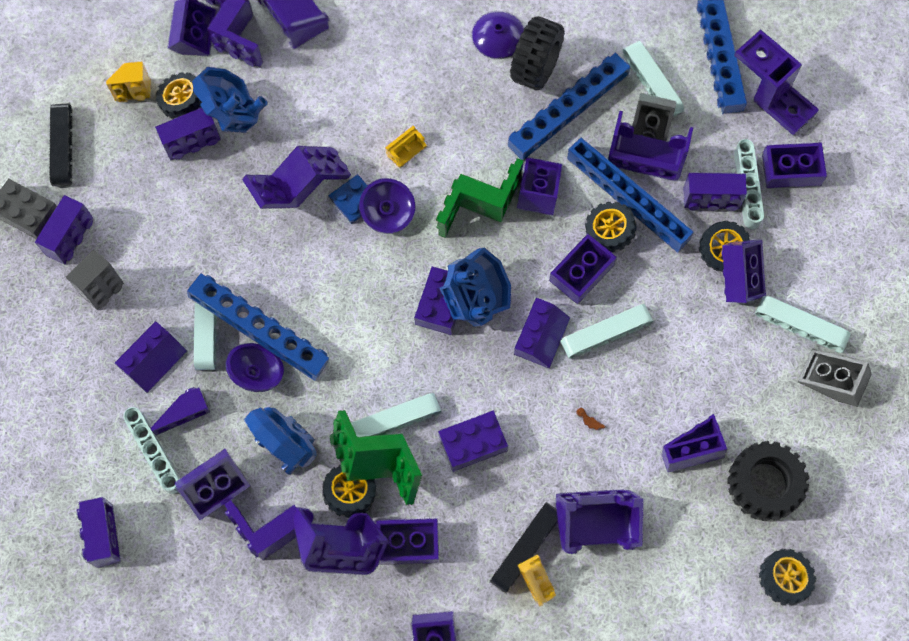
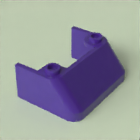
M619 111L608 160L619 169L671 181L678 180L689 151L693 127L689 128L687 137L676 135L670 138V142L633 134L634 128L627 122H621L623 111Z

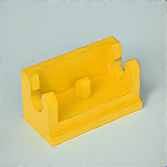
M413 125L385 147L386 155L400 168L427 147V144L424 142L425 138Z
M538 555L518 565L533 599L539 606H542L545 602L556 596L554 587Z

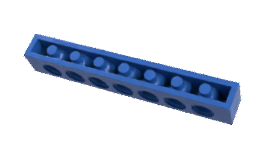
M697 0V13L701 14L700 28L704 29L705 33L703 41L704 45L708 46L707 59L708 61L711 60L710 74L715 79L713 83L714 91L718 92L717 106L721 108L722 114L743 112L747 101L738 61L734 56L735 48L724 0Z
M616 52L612 56H607L602 61V64L598 67H593L586 77L579 78L572 88H567L561 97L553 99L545 110L541 109L535 118L531 121L527 120L520 130L512 132L508 137V147L521 160H525L526 157L531 155L629 75L630 66ZM551 115H557L558 117L553 118ZM528 136V137H531L532 139L526 140V139H524V137Z
M582 137L568 149L567 159L617 202L621 205H626L638 220L677 253L691 240L694 232Z
M200 273L188 288V298L312 380L316 381L328 364L329 357L325 351L319 348L315 349L307 339H300L293 330L288 327H282L275 318H269L264 315L260 308L247 304L246 299L241 296H235L228 287L220 286L210 275L205 276ZM210 291L216 293L213 297H209L206 294ZM224 302H230L232 303V306L224 307L222 304ZM241 312H245L248 314V316L246 318H241L238 316V314ZM256 323H262L264 327L258 329L254 327V325ZM277 333L280 335V338L272 339L270 335ZM294 344L296 348L289 350L286 348V345ZM305 354L311 355L312 359L306 361L302 358V356Z

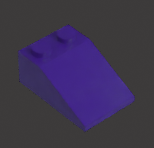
M526 157L517 209L553 215L558 196L562 164Z
M454 611L412 615L413 641H457Z

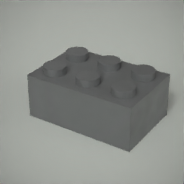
M8 178L0 189V220L37 239L57 206L54 202Z
M94 249L66 276L77 292L96 310L106 306L109 298L113 294H117L124 284L111 264Z

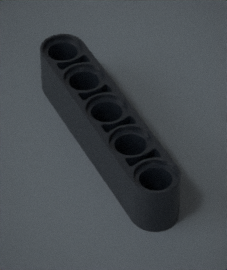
M70 103L50 105L49 178L52 186L72 185V181H70V178H72V165H70V162H72V106Z
M545 502L489 582L505 594H507L510 590L509 588L521 574L518 565L533 557V554L537 552L544 542L545 537L549 535L556 525L558 518L555 507Z

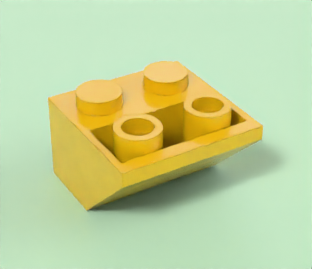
M142 61L124 63L106 81V85L115 101L127 102L133 99L143 101L146 98H151V81Z

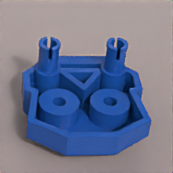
M207 67L192 81L194 93L202 102L200 106L204 113L218 120L222 132L246 133L258 122L260 111L268 105L267 100L263 96H259L256 100L251 98L245 81L227 69Z
M485 247L476 249L465 258L458 259L447 265V279L444 286L439 289L444 296L453 319L467 321L474 327L483 326L493 319L494 314L511 307V283L502 262Z
M260 407L252 410L245 417V423L256 437L255 442L259 446L265 447L272 455L285 463L281 468L287 474L291 475L298 465L308 467L317 457L316 449L312 445L315 439L310 434H307L308 432L299 423H296L297 421L292 416L286 417L276 408L265 407L263 409Z

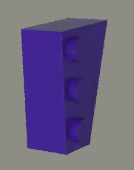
M712 414L702 423H698L685 434H681L663 446L661 456L667 473L725 458L727 446L715 415Z

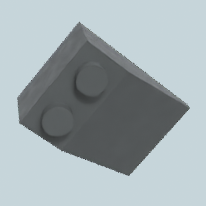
M640 93L632 124L634 128L633 134L667 141L676 101Z
M812 348L798 383L838 402L858 407L872 373L868 362Z

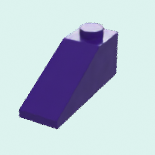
M199 387L187 389L154 423L151 431L157 436L210 413L202 390Z

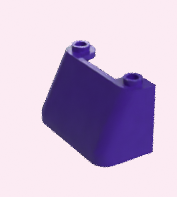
M257 0L260 5L269 10L281 26L283 34L290 38L289 44L293 50L329 29L328 21L330 20L325 12H321L313 0Z
M617 489L556 494L561 548L567 554H577L582 549V546L618 543L625 550L643 547L644 499L633 491Z
M297 507L293 522L301 562L307 571L369 575L376 570L388 540L369 514L356 513L349 517L345 526L312 523L314 515L310 509Z

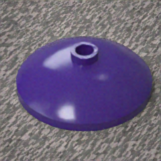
M503 11L489 12L480 17L474 24L472 40L476 49L483 55L493 59H504L514 54L524 27L521 21L510 13Z
M382 178L373 181L364 189L360 197L359 210L364 222L371 229L379 233L392 234L406 228L413 219L415 199L410 189L402 182L391 178ZM384 206H387L389 208L388 212H385L383 210Z
M245 343L236 346L230 351L226 359L225 366L230 379L239 387L251 392H266L274 389L281 382L284 374L281 359L256 343Z

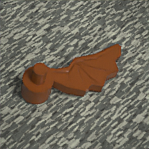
M584 408L576 410L577 416H583L584 425H587L589 429L605 428V425L599 423L595 418L589 417Z

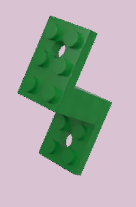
M517 158L514 164H510L507 172L509 176L507 180H503L500 189L460 173L459 178L454 179L452 183L451 195H447L445 198L443 211L440 210L437 215L436 221L438 224L436 228L438 229L439 236L446 238L460 207L501 223L523 176L524 161Z
M346 410L338 411L337 417L333 421L334 429L330 435V444L334 446L336 458L339 459L342 472L345 473L347 480L356 481L393 477L394 483L398 486L400 497H403L405 504L414 505L422 473L403 434L357 437Z

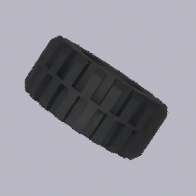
M540 16L529 20L513 54L510 69V78L513 82L535 91L541 90L552 75L562 49L565 29L561 24Z
M762 441L760 444L754 443L749 448H745L733 461L734 463L729 469L730 475L727 478V483L730 484L729 494L734 496L732 501L735 505L739 504L744 514L748 512L751 514V518L757 519L759 517L762 518V521H769L770 519H773V521L780 520L782 517H786L795 511L806 498L805 493L809 490L807 480L810 479L809 473L804 471L807 466L805 462L800 463L798 460L800 455L797 452L795 454L791 453L789 446L780 447V442L776 441L772 444H769V441ZM769 464L776 467L782 473L786 489L780 497L776 499L766 498L754 489L750 473L755 466Z

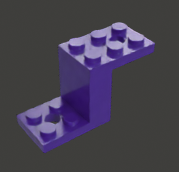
M205 0L210 5L220 6V10L207 28L213 47L219 52L229 53L234 59L238 60L240 58L244 60L249 66L253 67L255 65L260 68L263 60L258 44L241 37L242 32L254 15L250 0Z
M761 29L735 52L734 56L762 79L753 101L793 136L818 113L819 109L792 87L802 64ZM762 51L766 56L759 57L756 52ZM788 109H796L797 114H791Z
M297 145L272 175L246 174L242 181L260 209L298 208L323 180H347L351 173L347 165L339 157L337 150L333 147Z
M232 500L224 504L227 508L225 514L234 525H238L235 529L245 542L249 541L247 547L256 558L260 557L262 560H265L296 538L293 522L297 509L295 504L255 532Z

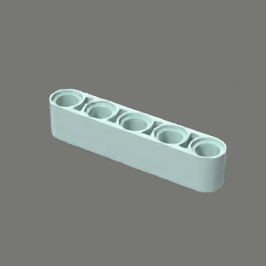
M638 41L622 50L624 58L628 59L627 62L632 70L637 72V77L643 86L647 87L645 89L649 95L676 101L673 117L684 112L682 101L644 45Z
M742 139L739 141L734 152L737 174H746V182L752 184V186L746 184L747 195L741 205L743 220L747 228L756 229L764 218L755 149L752 141ZM748 199H752L755 203H750ZM750 216L756 217L757 220H752Z
M210 291L206 295L209 297H213L216 295V293ZM195 302L194 368L196 371L215 370L216 346H214V343H216L215 325H217V316Z
M770 296L762 297L755 312L757 317H763L765 321L777 326L781 325V328L795 334L799 333V336L813 342L817 341V344L831 350L835 349V352L838 353L844 352L851 335L849 331Z
M641 304L568 335L560 342L568 358L572 359L574 355L584 354L591 351L593 347L594 349L609 343V340L619 339L626 336L625 333H633L642 329L644 325L649 326L654 321L645 304Z
M430 393L351 422L357 437L386 435L394 432L396 428L398 430L414 424L413 422L415 421L418 423L431 418V415H439L442 411L435 394Z
M128 408L124 412V420L160 485L170 494L178 493L175 485L171 488L167 487L170 480L175 479L178 481L180 478L156 435L151 431V426L138 408ZM138 414V419L131 422L132 416ZM148 431L146 437L140 438L141 432ZM152 447H157V451L150 455L149 450ZM166 463V468L163 471H158L159 465Z

